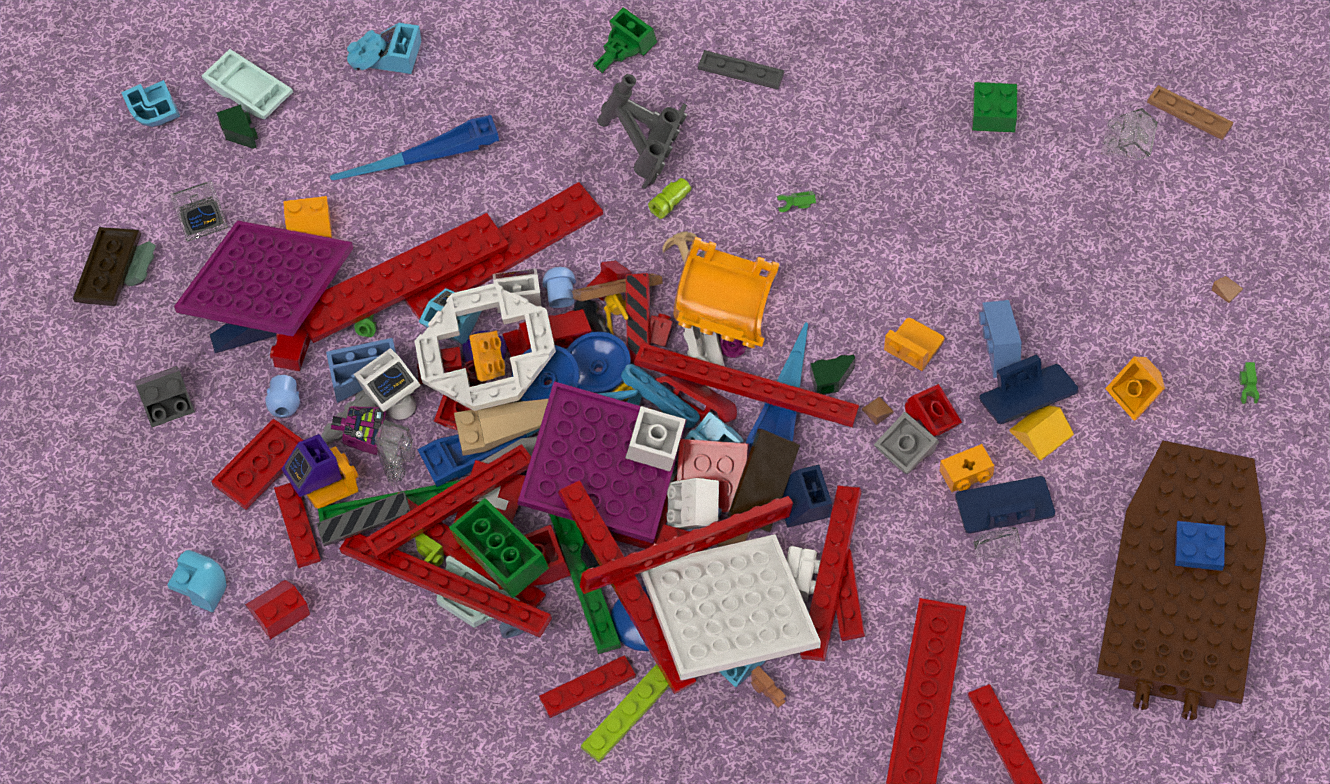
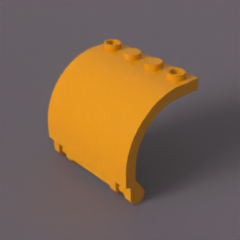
M694 237L680 276L674 302L673 315L679 321L678 325L689 329L693 325L699 327L700 332L708 335H713V332L722 334V339L734 342V339L743 341L742 345L755 349L756 345L762 347L765 340L761 335L762 316L772 282L779 269V263L774 261L771 263L767 262L765 258L759 256L755 262L716 250V243L709 241L707 243L701 241V238ZM698 250L705 251L704 257L696 255ZM762 269L768 271L767 276L759 275Z

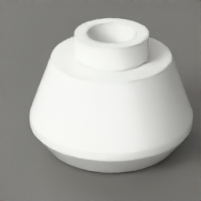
M406 395L392 408L387 409L386 412L394 419H406L415 412L416 401L413 396Z

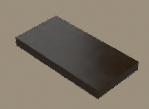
M99 227L74 293V302L116 306L141 237L139 230Z
M758 429L727 516L731 517L737 513L741 514L755 506H763L774 499H781L800 445L766 430ZM773 523L758 529L770 532Z

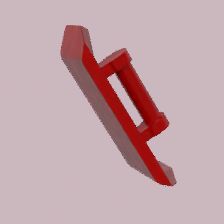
M671 375L655 379L659 383L667 382L675 387L673 393L698 412L701 422L713 410L718 413L719 419L724 423L735 420L737 417V408L732 401L702 384ZM682 392L706 405L705 410L703 411L681 398Z

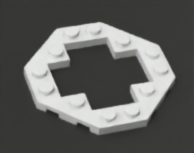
M496 283L452 293L446 300L447 304L441 311L438 310L428 323L429 327L423 335L420 334L415 340L423 384L474 411L520 400L556 352L547 309L529 303L527 299L514 292L510 293L504 290L502 286ZM500 306L504 325L526 320L532 352L510 357L514 377L470 387L466 368L444 373L438 340L460 335L458 316Z

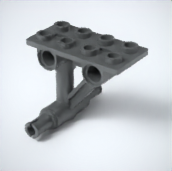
M626 74L622 81L613 87L610 97L602 105L601 114L597 122L600 126L607 127L612 119L619 118L640 155L633 168L637 175L645 178L642 188L646 189L649 183L653 184L658 174L660 175L665 166L664 160L669 156L673 148L671 146L672 142L676 140L680 132L679 127L686 119L687 113L684 111L687 105L683 103L679 110L667 107L659 113L637 104L629 99L632 95V88L636 83V78L631 74ZM635 119L646 124V127L650 129L647 140Z

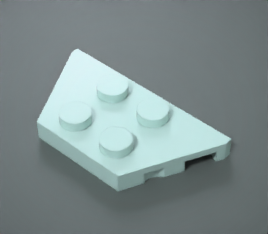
M451 556L447 557L445 570L511 597L504 589L499 590L496 584ZM437 595L438 605L474 628L493 619L490 616Z

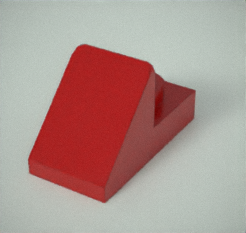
M616 260L604 261L600 263L601 272L586 287L626 279V275L632 274V272ZM606 296L599 297V299L604 302Z

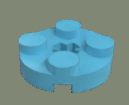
M373 30L368 31L357 42H352L348 46V63L355 70L357 68L365 70L379 60L380 56L378 54L381 49L385 50V40Z

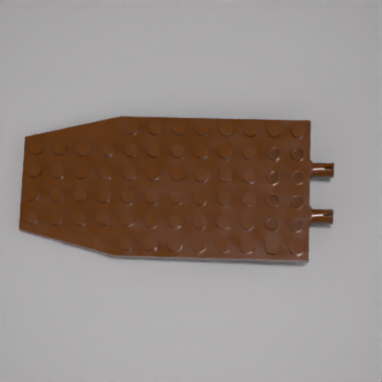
M1162 440L1126 510L1096 674L1119 678L1118 689L1136 692L1133 706L1136 709H1139L1141 701V710L1148 709L1151 695L1184 702L1181 716L1187 720L1189 711H1191L1189 720L1197 719L1198 705L1214 709L1217 699L1242 704L1266 546V532L1254 458ZM1177 521L1225 526L1223 571L1175 566Z

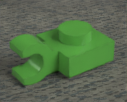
M813 191L777 196L778 201H786L785 206L778 207L779 212L788 211L792 205L798 206V208L811 207V204L816 203Z
M1245 362L1243 371L1239 373L1240 385H1244L1241 402L1245 404L1247 396H1252L1254 403H1257L1259 392L1256 387L1255 362Z

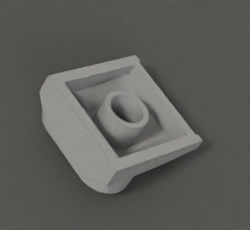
M904 412L878 439L874 446L902 472L908 475L925 457H929L935 452L939 441Z

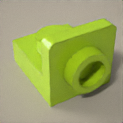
M423 533L415 537L416 550L426 558L424 561L439 567L444 560L442 546Z

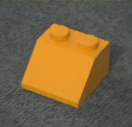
M327 196L283 201L286 230L332 238Z

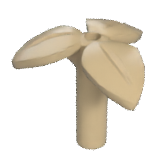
M688 231L677 233L667 239L662 251L664 253L674 244L677 245L685 264L689 252L686 242H692L694 237L697 236L694 233H688Z

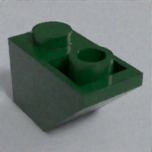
M241 104L216 112L226 140L251 149L257 148L255 142L258 139L255 127L250 128L249 124L252 123L248 111H243Z
M854 354L848 356L840 355L837 358L821 359L810 363V376L815 393L826 395L839 392L855 368Z

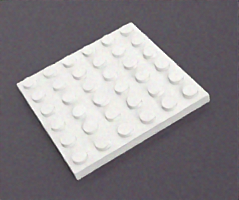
M775 534L695 552L641 572L681 680L820 648L821 641Z

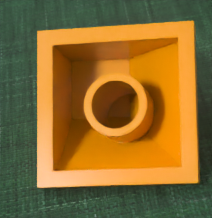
M1134 356L1105 389L1135 421L1162 393L1165 386L1161 372L1147 357Z

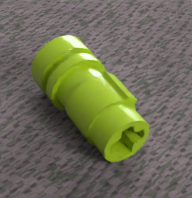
M683 178L668 184L662 190V193H659L649 201L648 207L651 213L659 219H663L674 209V205H677L691 191L690 184Z

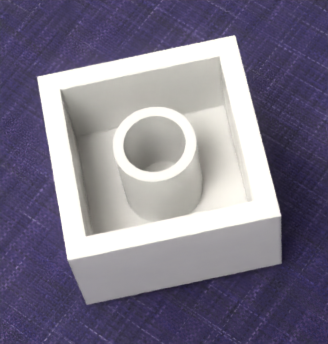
M641 406L626 459L670 471L686 419Z

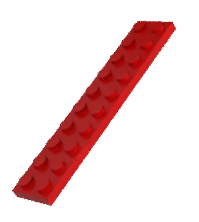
M577 182L499 227V231L509 244V249L404 299V301L420 320L428 302L445 288L455 293L477 288L493 279V274L509 270L602 216L603 210L580 182Z
M485 213L326 289L303 321L302 326L312 342L315 343L509 249V244L488 213Z
M919 598L886 784H936L966 606Z

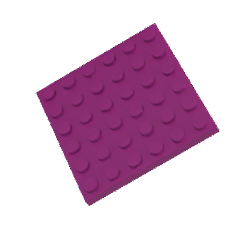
M237 220L174 305L175 311L180 314L294 336L354 249L353 244L350 241Z
M554 381L519 496L518 505L573 520L558 493L560 489L580 480L609 531L653 543L679 445L670 471L626 459L641 406Z

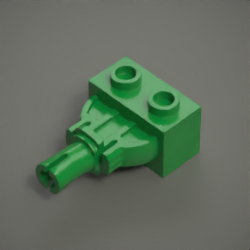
M623 7L609 21L612 30L609 33L608 42L603 46L606 52L593 65L601 73H604L614 61L622 62L625 58L635 56L638 53L644 56L657 43L654 29Z

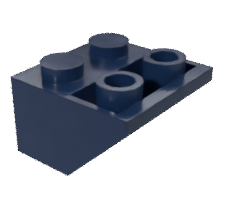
M820 465L798 469L790 474L782 498L789 496L793 502L790 516L784 519L787 528L830 518L832 501Z

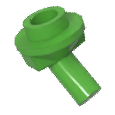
M374 314L355 323L354 329L358 335L372 337L375 334L377 325L376 322H373Z

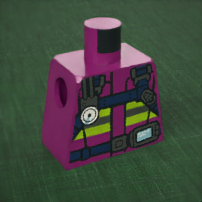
M351 406L348 409L347 418L333 416L331 429L343 431L342 443L344 445L377 455V446L379 449L386 411L383 412L379 407Z

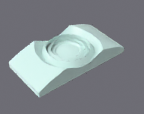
M231 49L202 75V79L216 92L232 99L239 105L241 104L245 111L261 119H266L293 93L290 87Z

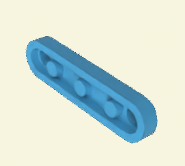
M626 365L621 373V377L626 385L638 390L645 399L650 400L663 413L686 419L685 428H693L696 425L700 416L694 408L638 366Z

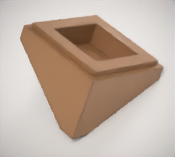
M1227 276L1216 280L1212 286V291L1228 303L1243 290L1241 286Z
M880 397L862 408V411L876 425L894 413Z

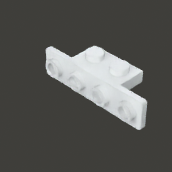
M693 325L691 329L684 327L683 335L688 343L689 350L687 354L689 357L725 367L718 333L713 332V335H708L700 332L699 327Z

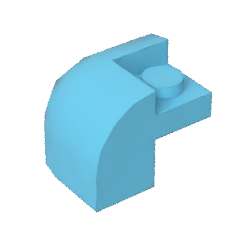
M164 80L145 89L139 84L121 92L132 116L144 126H160L180 117Z
M709 412L695 430H691L684 438L742 443L744 441L732 427L727 426L712 412Z
M186 550L177 560L178 567L167 584L168 588L190 597L192 605L214 612L227 586L225 573L221 566L210 557L192 550Z

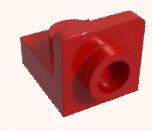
M658 313V316L651 315V344L667 347L672 327H675V323L671 321L670 316Z

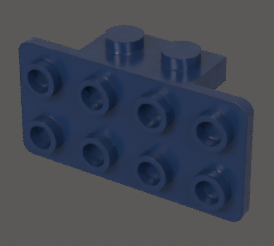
M1036 354L997 370L998 387L982 393L979 399L998 424H1004L1075 395L1079 390L1075 382L1059 364L1042 369L1041 359Z
M1043 476L958 491L955 494L963 527L968 534L1049 519L1055 516V508Z

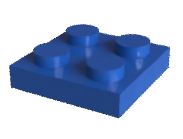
M1177 521L1175 566L1223 571L1225 526Z

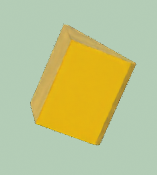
M1049 405L1031 412L1009 429L1040 461L1074 436L1061 408Z

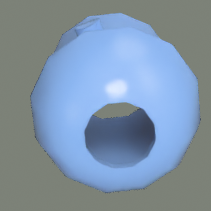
M554 267L544 274L543 287L547 289L549 306L552 308L569 307L575 303L572 291L576 279L570 269Z
M277 375L270 381V388L267 389L265 402L268 411L273 416L288 418L296 412L300 405L297 383L291 376Z

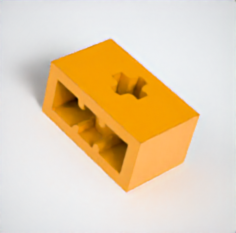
M980 444L941 460L939 471L950 491L955 492L957 490H967L972 484L977 482L985 483L989 481L993 476L995 465L984 446Z

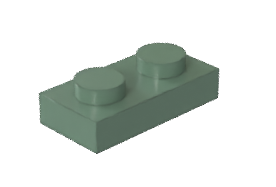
M150 241L137 246L124 281L126 285L134 286L146 279V271L154 258L153 252L156 246Z

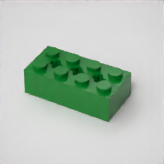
M486 498L481 500L449 527L456 542L512 598L549 569L543 554Z

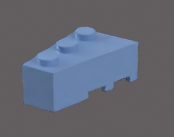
M1009 300L983 302L982 312H979V324L983 325V338L986 339L993 378H997V370L1021 361L1022 342Z
M393 338L326 352L337 403L363 390L354 376L356 372L390 348L396 353Z

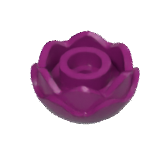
M724 339L719 341L722 354L728 358H738L747 349V346L742 345L743 341L734 339V342Z

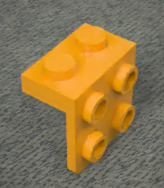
M906 318L896 332L889 330L885 335L884 350L923 371L944 343V336L912 318Z
M497 330L469 335L477 380L482 382L504 376L505 362L502 359L501 341Z
M336 446L330 448V450L337 459L342 479L306 494L317 509L359 492L356 483L358 473L353 465H349L345 453L341 454Z

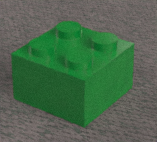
M974 82L972 131L1015 133L1017 122V84Z

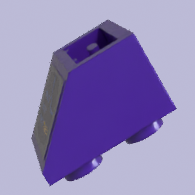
M320 434L298 442L282 467L284 475L299 497L342 479L337 459Z

